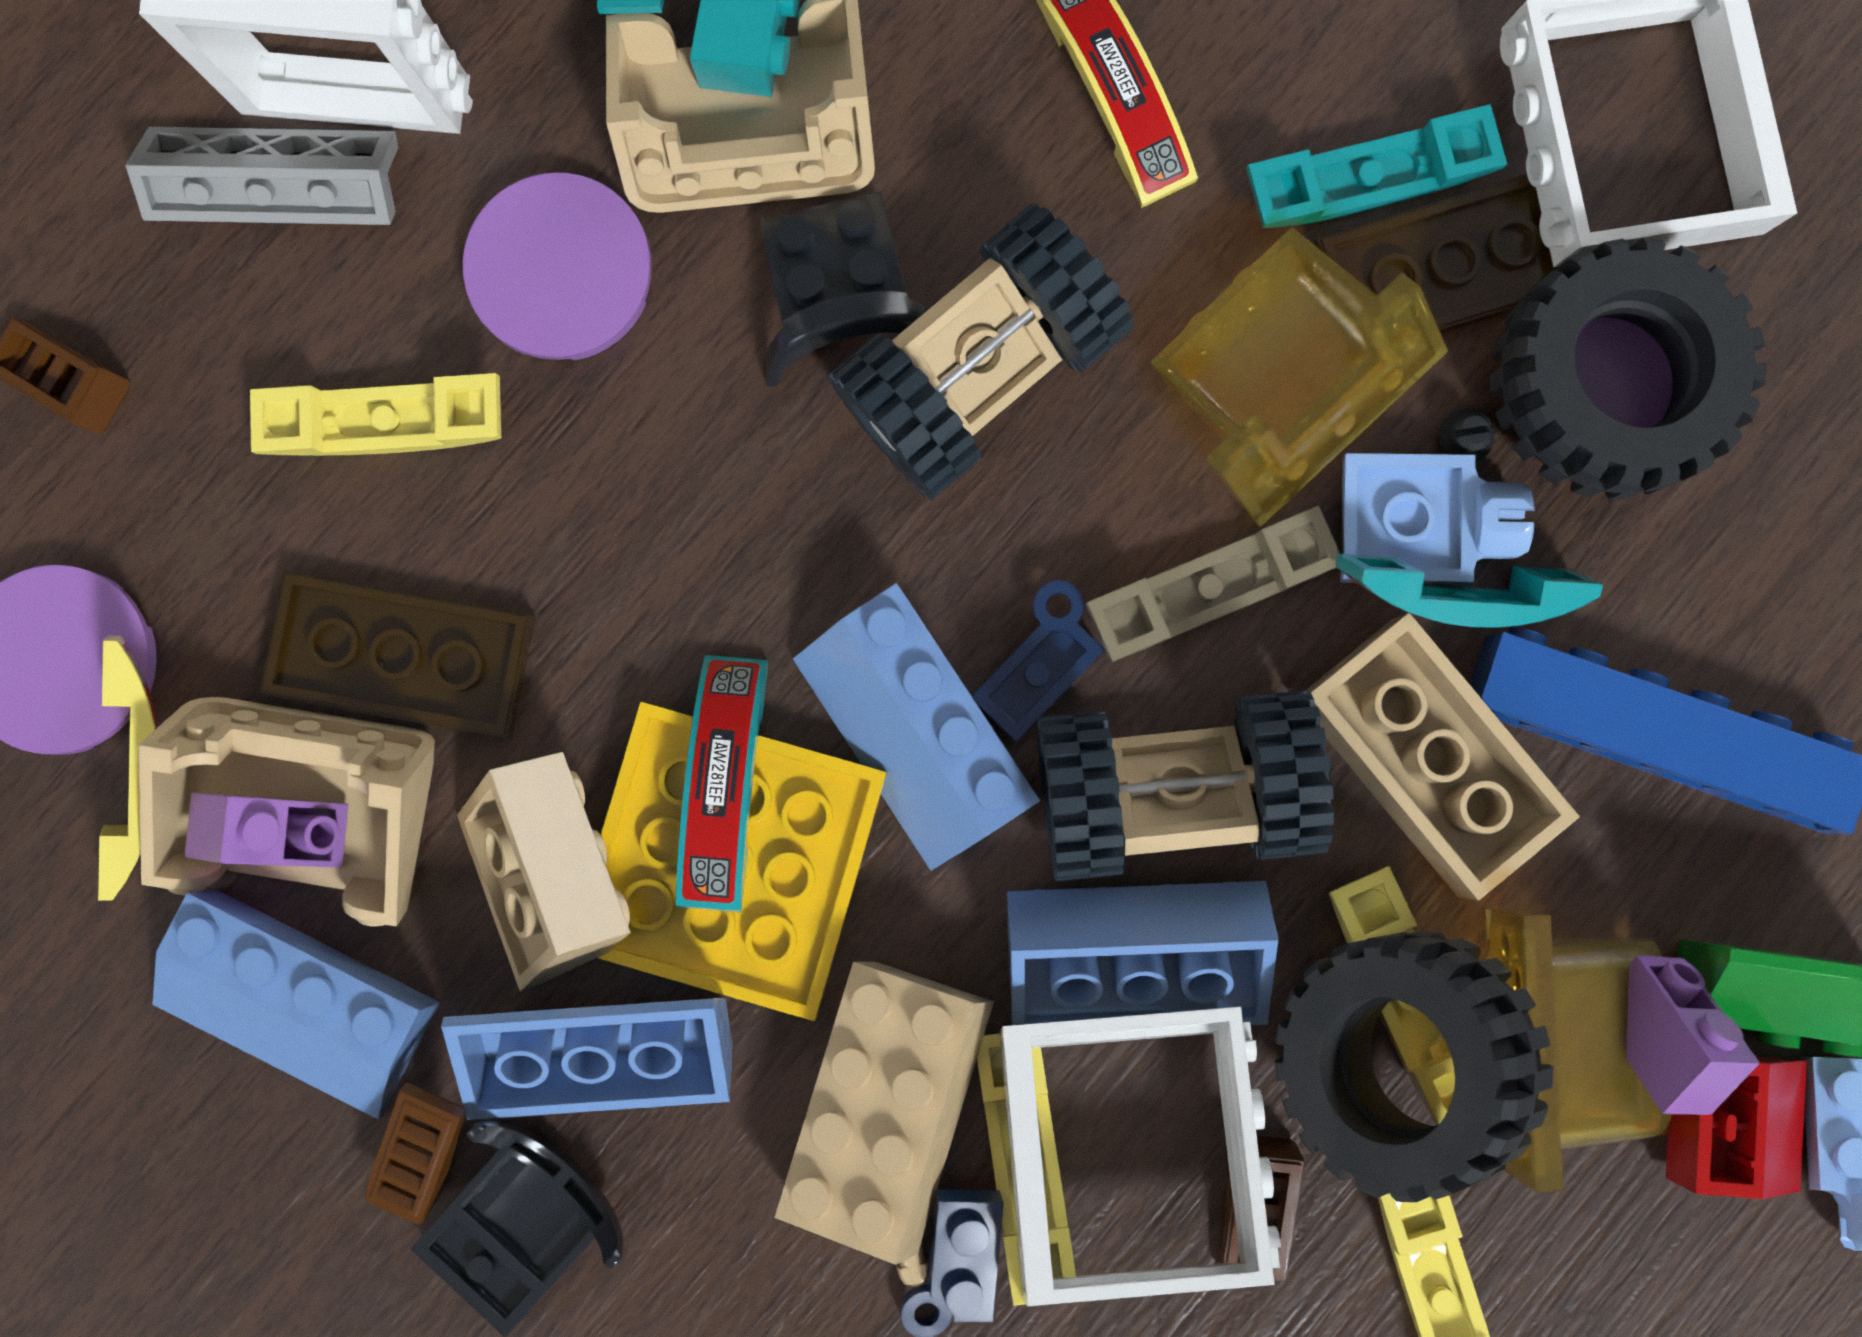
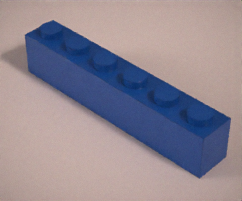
M1509 627L1508 633L1501 632L1485 637L1470 686L1500 722L1820 833H1854L1862 807V755L1852 752L1854 742L1823 732H1814L1812 738L1790 731L1793 722L1772 713L1753 711L1751 717L1729 710L1731 700L1715 693L1692 690L1689 696L1668 689L1670 680L1654 672L1631 669L1628 675L1607 668L1609 659L1593 651L1570 648L1567 654L1546 647L1548 638L1529 629Z

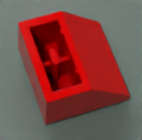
M1754 1055L1760 1064L1711 1115L1669 1114L1666 1179L1695 1194L1767 1199L1800 1192L1807 1060Z

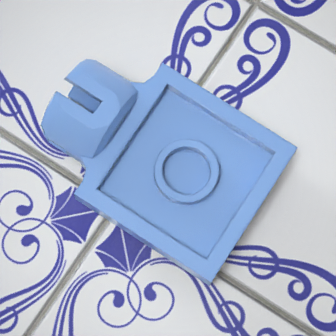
M1345 453L1343 456L1341 554L1398 558L1425 573L1423 584L1470 585L1474 582V568L1477 561L1481 559H1516L1529 552L1535 523L1500 522L1498 520H1521L1525 518V511H1535L1530 487L1519 482H1486L1479 478L1475 468V455ZM1341 571V583H1355Z
M1803 1057L1802 1059L1807 1060L1804 1112L1809 1190H1822L1833 1195L1838 1204L1841 1243L1844 1247L1851 1250L1862 1251V1059Z

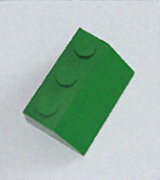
M1679 939L1677 958H1685L1689 964L1700 972L1705 981V988L1723 1013L1730 1017L1739 1028L1758 1031L1757 1042L1799 1049L1801 1037L1823 1040L1822 1051L1862 1058V964Z

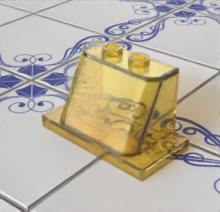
M1291 227L1251 266L1239 272L1233 283L1205 310L1194 315L1186 328L1150 362L1162 379L1222 439L1223 442L1205 459L1242 510L1261 527L1437 363L1448 350L1420 286L1401 273L1377 296Z
M1514 908L1485 909L1488 959L1497 958L1512 971V976L1507 980V984L1513 991L1526 988L1537 1005L1527 1012L1534 1028L1546 1026L1551 1046L1540 1049L1541 1063L1553 1066V1087L1538 1094V1099L1545 1101L1549 1107L1543 1125L1528 1131L1531 1135L1532 1144L1521 1157L1506 1163L1505 1170L1503 1171L1536 1192L1563 1191L1562 1149L1665 1136L1670 1128L1671 1114L1661 1113L1626 1060L1629 964L1637 955L1662 957L1658 945L1652 939L1642 937L1552 939L1551 915Z

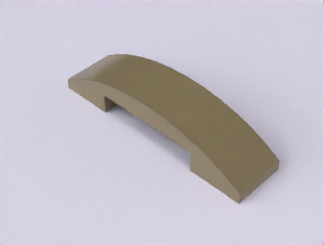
M1318 505L1263 528L1254 535L1151 578L1141 579L1093 599L1085 605L1111 663L1337 568L1335 566L1337 554H1340Z

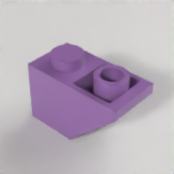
M191 792L185 857L222 864L342 868L349 804Z
M1637 955L1629 964L1626 1060L1662 1114L1711 1115L1760 1062L1744 1042L1743 1033L1739 1026L1723 1013L1705 988V981L1700 972L1689 964L1685 958Z

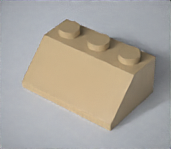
M563 752L489 770L457 814L520 992L536 987L610 952L631 933L628 927L630 922L628 904L623 894L617 889L614 890L606 868L607 851L604 840L597 830H592L583 807L585 793L582 782L576 772L569 770Z

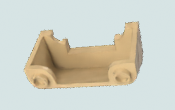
M807 0L803 3L798 11L799 36L789 37L790 57L788 69L785 76L776 75L772 98L699 88L690 61L692 47L677 48L670 24L663 18L652 13L606 15V123L624 192L629 202L638 209L647 212L663 213L847 194L858 191L868 185L874 177L875 163L858 0Z
M206 697L191 700L176 710L138 745L141 885L164 888L177 895H186L188 892L204 891L207 886L219 880L226 871H233L343 889L342 907L346 914L355 918L359 923L366 926H397L409 905L434 766L435 740L432 735L423 730L223 697ZM191 792L349 804L342 868L222 864L185 857Z

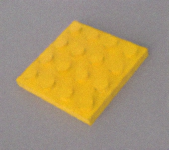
M640 702L601 833L607 851L606 868L614 890H619L628 904L630 913L628 927L631 933L610 952L597 958L815 1021L887 772L758 735L746 842L748 857L742 912L676 907L679 834L693 716Z

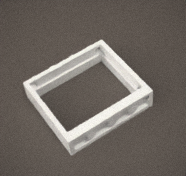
M141 0L139 14L241 114L460 134L462 114L469 113L472 107L473 100L468 94L470 75L465 72L457 60L455 51L450 49L440 34L438 25L433 23L423 8L421 0ZM250 31L375 42L390 63L268 52Z
M1526 0L1501 28V57L1505 65L1510 67L1515 89L1513 98L1514 117L1516 122L1523 126L1528 149L1526 159L1527 176L1531 185L1536 187L1542 212L1539 225L1540 236L1544 245L1550 249L1553 267L1560 266L1569 257L1584 249L1592 252L1606 241L1623 238L1628 242L1630 248L1641 238L1660 239L1665 243L1664 250L1678 248L1680 245L1687 247L1764 235L1797 214L1748 0ZM1691 20L1734 210L1590 233L1548 40Z
M1241 1007L1002 1026L999 1031L1023 1300L1027 1306L1275 1285L1273 1268H1280L1278 1248L1281 1247L1277 1227L1267 1226L1264 1198L1273 1197V1175L1268 1157H1259L1256 1130L1264 1129L1265 1110L1260 1089H1251L1248 1062L1256 1061L1257 1047L1256 1040L1252 1041L1250 1022H1243ZM1213 1034L1240 1262L1053 1278L1031 1048Z

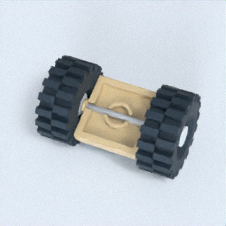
M1032 203L981 245L980 255L984 258L982 260L983 264L891 341L881 333L876 334L828 374V380L833 385L836 394L844 401L843 404L855 416L862 429L870 435L875 445L882 453L884 452L897 470L901 471L906 479L914 487H917L921 494L928 497L929 500H933L982 458L980 456V449L974 444L975 440L972 436L1053 367L1065 360L1069 368L1084 372L1134 329L1132 327L1134 319L1128 313L1130 311L1129 305L1125 299L1118 295L1120 289L1114 279L1107 277L1103 271L1104 265L1097 256L1093 258L1086 249L1087 244L1078 235L1074 237L1070 233L1068 225L1061 218L1058 217L1055 220L1052 212L1044 206L1040 208L1038 204Z
M1308 690L1240 696L1238 698L1239 703H1236L1235 707L1237 718H1234V726L1112 738L1105 711L1039 717L1037 731L1042 796L1044 799V814L1051 864L1056 881L1123 874L1124 852L1126 856L1250 843L1251 848H1254L1255 857L1259 858V860L1328 852L1329 843H1332L1333 837L1330 825L1334 824V811L1331 807V799H1334L1333 784L1330 783L1329 779L1331 764L1330 757L1326 755L1325 750L1327 741L1325 730L1320 727L1321 715L1318 706H1314L1313 695L1308 693Z

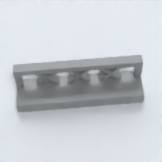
M148 127L125 165L143 221L391 225L396 213L388 177V171L398 150L395 131ZM162 150H178L173 153H161ZM234 151H241L236 154H229ZM295 152H304L299 155H290ZM357 153L372 154V156H352V155H355V154H357Z

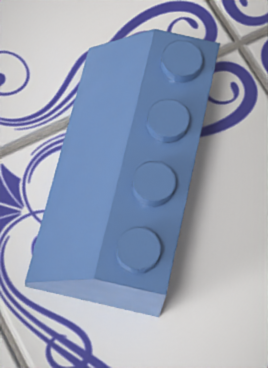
M897 583L842 618L793 658L861 765L887 772L881 795L931 871L1040 801Z
M1266 881L1007 891V932L1012 1026L1241 1007L1243 1022H1250V1025H1268L1278 936Z
M217 889L186 893L156 951L152 1005L376 1119L382 1118L440 1004L437 1000Z
M723 998L443 1017L441 1028L463 1107L466 1109L467 1120L730 1102L733 1042L726 999Z

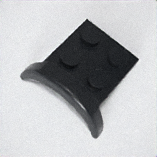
M881 191L759 219L783 328L775 336L766 353L764 372L767 386H777L783 373L794 362L822 346L866 334L901 333L928 311L926 307L909 299L907 296Z
M492 1120L476 1123L468 1131L467 1137L473 1143L487 1144L499 1150L411 1247V1250L500 1334L507 1337L594 1239H596L600 1247L603 1263L610 1269L622 1258L624 1239L620 1222L611 1204L594 1182L572 1160L536 1133L513 1123Z

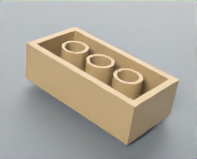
M1410 613L1390 620L1306 689L1314 697V706H1318L1321 715L1320 727L1324 728L1326 739L1457 897L1479 901L1580 817Z
M853 962L774 1218L895 1265L917 1254L935 1198V1189L938 1188L994 1001L879 962Z

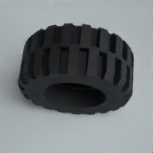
M1623 238L1606 241L1592 252L1584 249L1569 257L1528 291L1527 296L1514 306L1504 321L1508 330L1498 337L1495 342L1492 358L1496 362H1501V367L1490 375L1491 395H1503L1505 406L1495 412L1502 430L1513 426L1520 441L1514 444L1512 448L1523 461L1532 456L1538 458L1543 463L1538 471L1540 476L1552 484L1567 478L1572 481L1570 485L1571 492L1579 495L1592 497L1604 491L1609 500L1629 499L1640 493H1645L1646 495L1654 493L1699 474L1713 466L1714 459L1729 453L1742 439L1739 428L1753 422L1760 406L1759 399L1750 396V394L1765 386L1767 365L1763 362H1756L1755 356L1756 351L1765 347L1764 337L1760 326L1750 328L1745 314L1753 310V307L1744 292L1734 297L1724 285L1730 280L1731 276L1717 264L1708 270L1698 265L1697 262L1700 258L1698 252L1680 245L1671 253L1664 252L1665 243L1660 239L1641 238L1630 248L1628 242ZM1608 317L1628 321L1648 332L1661 346L1671 367L1673 389L1668 410L1659 423L1647 428L1620 423L1601 412L1588 398L1577 375L1575 349L1581 328L1590 320Z
M1431 931L1408 934L1401 932L1350 942L1333 949L1330 958L1319 959L1304 972V980L1307 984L1293 987L1285 1002V1009L1291 1012L1292 1015L1290 1019L1278 1022L1275 1041L1276 1044L1284 1046L1283 1058L1275 1060L1277 1081H1285L1289 1098L1283 1099L1282 1102L1288 1118L1297 1117L1304 1131L1299 1134V1138L1310 1153L1322 1151L1328 1158L1324 1163L1325 1168L1341 1181L1356 1176L1355 1186L1363 1193L1376 1198L1390 1193V1196L1396 1202L1417 1203L1428 1197L1437 1200L1452 1195L1505 1170L1506 1163L1521 1157L1532 1144L1531 1135L1528 1131L1543 1125L1549 1107L1545 1101L1538 1099V1094L1553 1087V1066L1542 1064L1540 1049L1551 1046L1546 1026L1534 1028L1527 1011L1535 1008L1537 1005L1527 989L1512 990L1506 982L1512 976V971L1499 959L1492 958L1479 961L1481 950L1478 945L1462 938L1447 941L1443 933ZM1392 1000H1399L1409 1004L1427 1016L1440 1031L1450 1050L1455 1074L1454 1093L1447 1114L1442 1122L1436 1126L1418 1122L1402 1113L1387 1098L1376 1079L1370 1051L1372 1032L1381 1011Z

